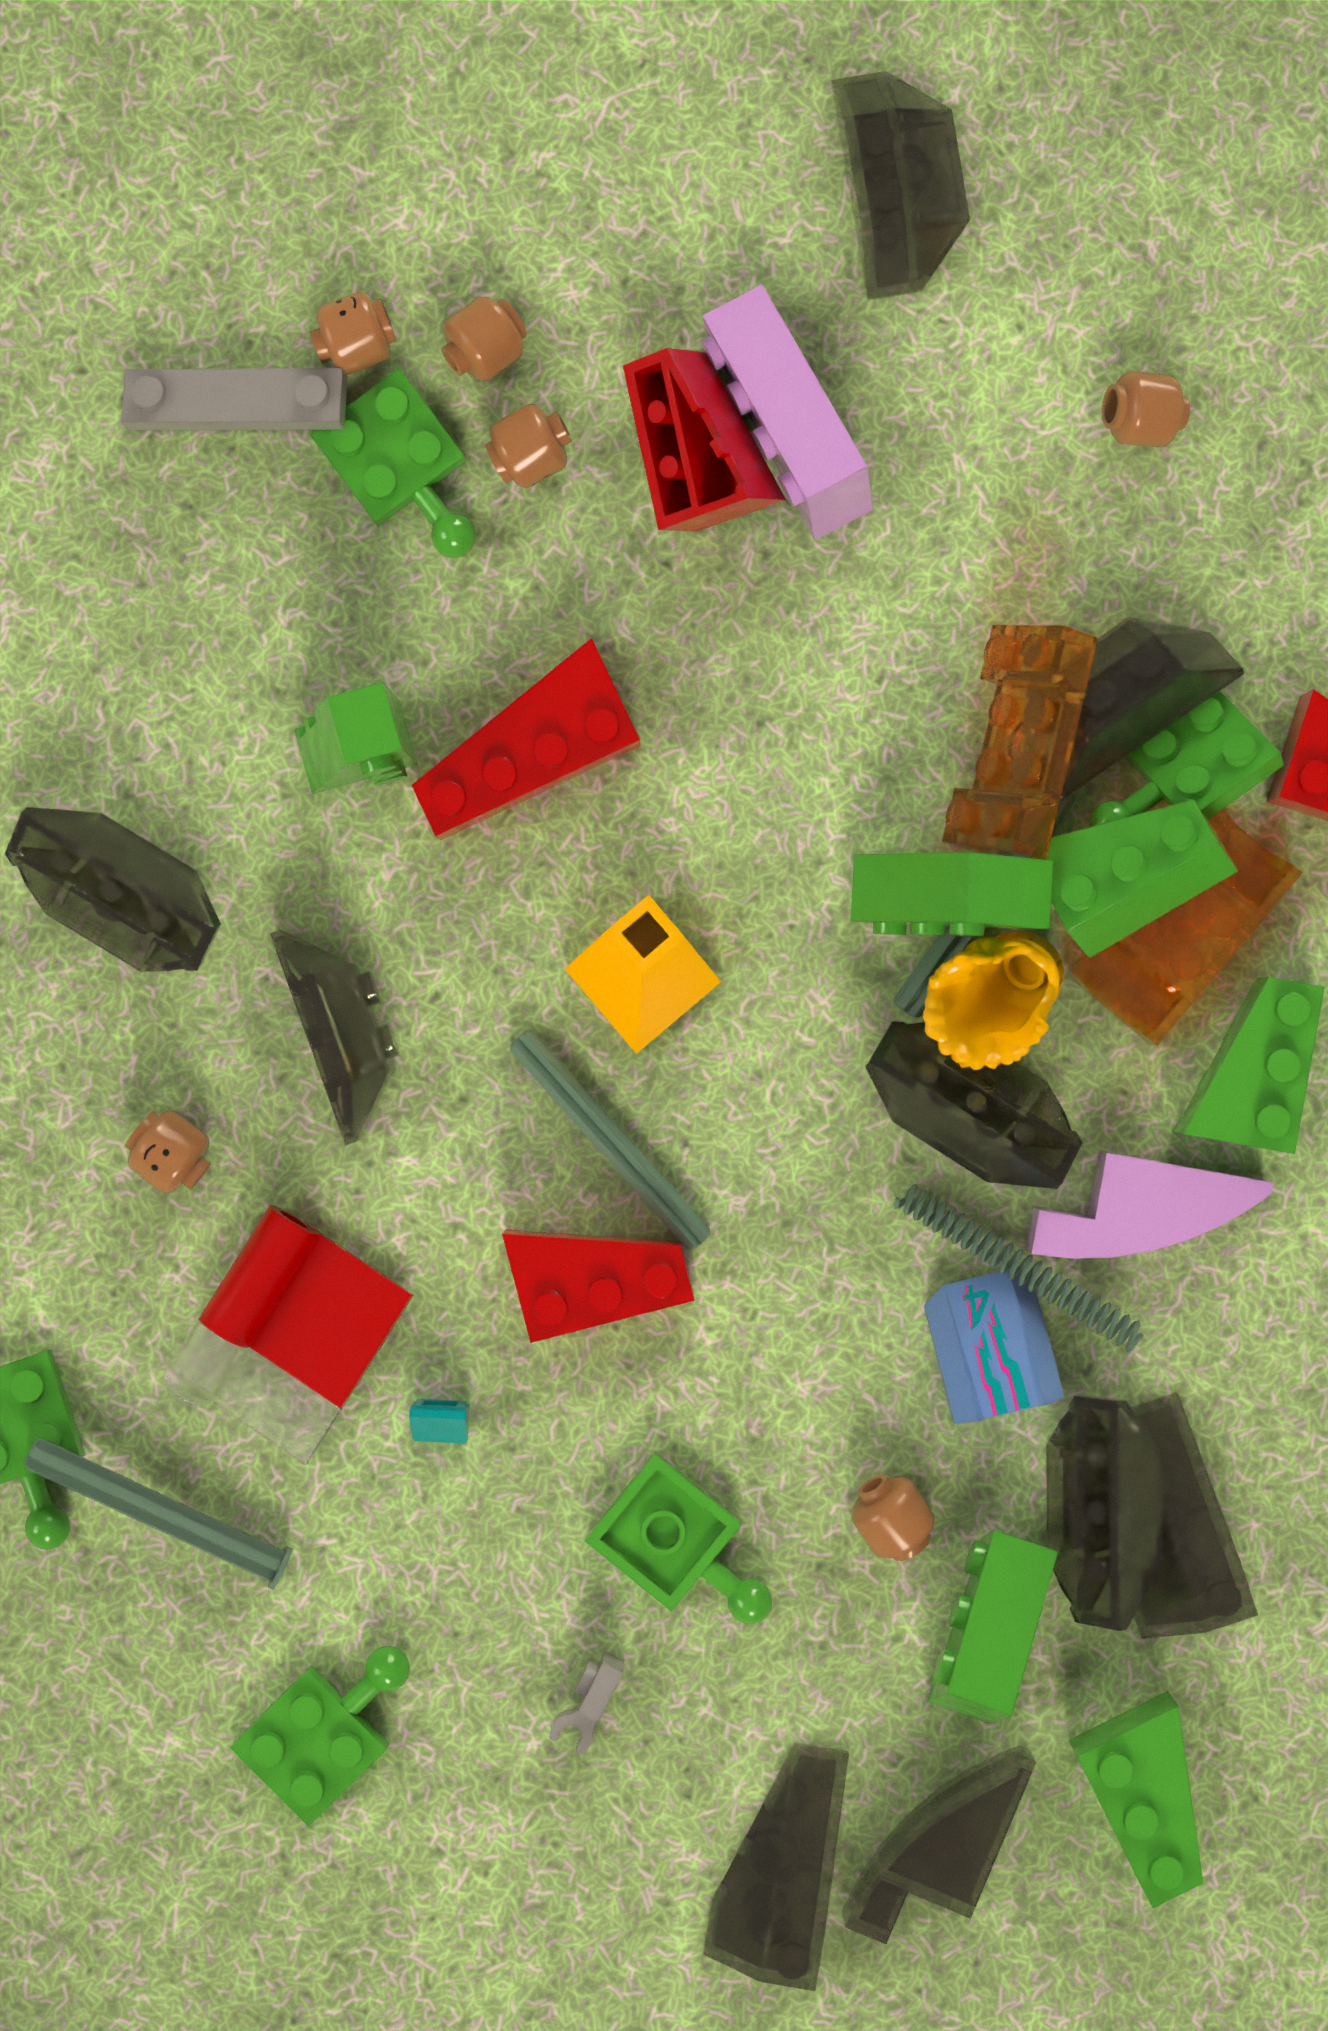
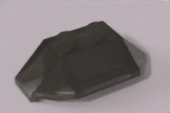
M887 71L831 80L867 301L922 292L970 222L952 109Z
M1128 617L1038 679L1027 753L1028 764L1055 797L1061 801L1244 675L1243 668L1210 632Z
M26 807L21 812L5 851V856L12 866L18 867L25 885L47 916L140 972L173 971L179 969L197 971L202 966L221 923L197 870L102 813Z
M278 930L269 933L344 1144L346 1146L360 1141L395 1070L391 1058L400 1055L389 1024L379 1026L373 1005L381 1003L372 974L370 971L361 974L357 964L290 932Z
M892 1021L865 1066L893 1123L988 1183L1058 1189L1083 1144L1077 1132L1071 1130L1065 1111L1048 1082L1015 1061L1010 1065L1001 1063L996 1069L989 1068L986 1065L980 1070H972L970 1066L961 1068L959 1063L951 1059V1055L940 1053L938 1041L926 1035L924 1022L906 1024L905 1022Z
M1077 1395L1073 1397L1069 1404L1070 1409L1059 1421L1046 1444L1047 1548L1058 1551L1053 1571L1060 1588L1072 1604L1070 1611L1074 1621L1116 1631L1127 1630L1163 1566L1162 1451L1126 1400Z

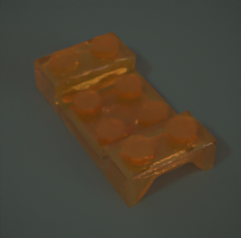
M992 625L990 637L984 649V663L980 679L997 684L988 711L989 720L981 754L976 762L973 788H954L952 800L946 812V826L942 842L983 853V849H991L1046 860L1098 637L1061 625Z
M1226 808L1208 819V821L1217 833L1238 872L1093 957L1089 958L1083 952L1065 973L1149 1045H1159L1302 874L1294 865L1270 853L1234 822Z

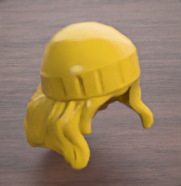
M1026 931L1006 932L994 938L981 937L974 940L965 947L964 951L957 953L954 957L943 963L935 970V974L930 976L927 996L924 1001L925 1009L923 1011L925 1033L929 1038L938 1041V1049L941 1054L951 1055V1059L959 1063L961 1068L970 1066L972 1070H980L986 1065L989 1068L996 1069L1001 1063L1010 1065L1013 1061H1019L1021 1057L1029 1052L1031 1045L1039 1043L1041 1036L1049 1029L1047 1023L1048 1013L1057 999L1064 982V967L1059 953L1046 939Z

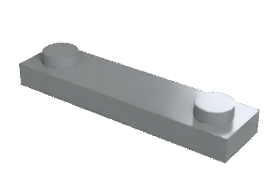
M343 368L125 369L121 423L127 430H344L348 376Z

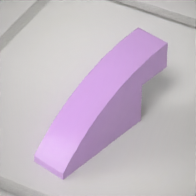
M1099 1151L1088 1216L1033 1207L1025 1250L1034 1255L1070 1259L1112 1258L1154 1251L1188 1241L1228 1223L1271 1195L1274 1182Z

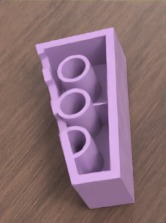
M761 284L703 315L707 337L700 340L702 348L707 353L716 371L722 367L724 368L731 382L726 385L729 396L739 414L742 416L747 413L755 427L752 435L761 454L766 461L772 459L780 474L778 481L787 500L792 507L797 506L814 540L872 511L873 503L868 466L764 286Z

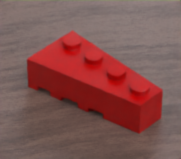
M589 639L411 785L435 837L443 840L641 746L640 739L593 639Z

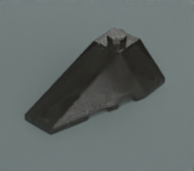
M1174 1392L1125 1408L1123 1586L1140 1637L1145 1639L1206 1633L1258 1616L1240 1558L1178 1393Z
M793 1743L763 1800V1805L747 1835L744 1836L738 1847L737 1854L725 1877L719 1883L712 1897L703 1955L759 1982L816 1991L849 1751Z

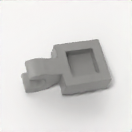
M604 1651L598 1665L590 1661L587 1662L574 1689L575 1693L582 1696L579 1705L574 1709L559 1713L554 1718L550 1730L551 1740L556 1742L564 1727L569 1725L576 1726L582 1734L578 1740L576 1752L581 1755L586 1752L592 1742L593 1729L596 1723L599 1722L623 1674V1660Z

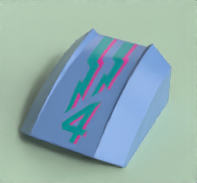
M1010 1270L1003 1274L995 1272L943 1285L924 1304L950 1415L954 1423L977 1422L1024 1409L1044 1406L1064 1398L1038 1297L1035 1290L1029 1292L1028 1289L1031 1278L1025 1285L1019 1286L1020 1274L1015 1279L1010 1280Z

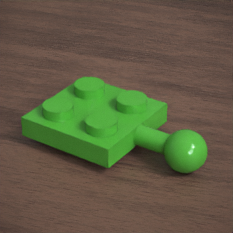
M399 368L346 407L344 430H314L310 433L312 439L377 527L414 501L433 526L431 538L434 547L440 554L449 558H458L466 555L472 549L476 540V532L472 522L462 514L450 513L432 488L467 460Z
M1213 685L1124 748L1125 755L1130 764L1148 783L1122 802L1108 800L1098 804L1090 815L1089 826L1092 827L1145 813L1162 800L1171 806L1194 799L1206 818L1210 819L1283 767L1284 763L1281 753Z
M52 1350L0 1366V1484L20 1478L31 1511L25 1523V1533L28 1540L35 1547L44 1550L54 1549L64 1543L70 1532V1520L63 1509L52 1504L44 1477L25 1468V1459L37 1438H43L79 1456L86 1455Z
M656 1451L585 1537L587 1544L671 1612L700 1576L728 1598L730 1613L741 1623H758L765 1619L771 1610L772 1596L765 1584L755 1579L741 1580L715 1559L741 1527V1520Z
M383 1646L374 1650L368 1657L365 1665L366 1675L344 1697L311 1665L233 1742L230 1749L309 1827L387 1750L390 1743L359 1712L380 1691H394L406 1682L410 1672L407 1656L400 1649L393 1646Z

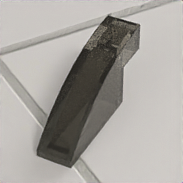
M1019 1745L968 1768L936 1789L908 1813L881 1843L858 1877L842 1909L844 1926L883 1944H887L908 1893L971 1919L1036 1765L1031 1751Z

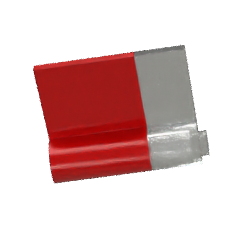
M270 1205L162 1375L170 1384L166 1391L174 1399L191 1408H195L198 1402L215 1404L303 1465H307L414 1294L289 1212L275 1205Z

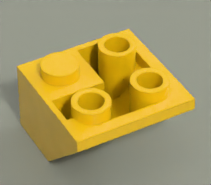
M647 895L607 929L565 968L567 973L636 1054L721 983L720 979L650 895Z

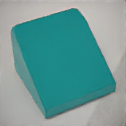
M417 1399L409 1411L413 1440L421 1442L466 1443L468 1440L470 1404H467V1401Z

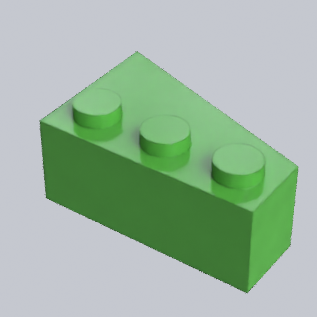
M384 682L327 697L313 711L314 717L306 718L303 721L304 726L294 730L312 794L365 779L374 781L375 785L392 783L408 777L405 768L418 765L400 701Z
M1194 799L1022 845L1028 858L1053 861L1051 902L1068 934L1089 958L1238 872L1214 828Z
M976 852L854 854L851 921L873 923V934L906 935L907 925H911L910 934L945 936V926H950L949 935L984 936L985 927L1050 929L1053 861Z
M1273 977L1256 978L1223 1038L1224 1041L1208 1070L1203 1074L1194 1096L1172 1132L1295 1154L1325 987Z
M995 1529L983 1536L982 1542L974 1540L964 1569L966 1573L970 1574L964 1594H958L949 1619V1626L952 1629L946 1647L941 1650L935 1666L934 1682L927 1699L928 1703L988 1724L1012 1716L1058 1551Z
M1166 1691L1070 1739L1069 1742L1152 1908L1203 1884L1179 1706L1170 1693Z

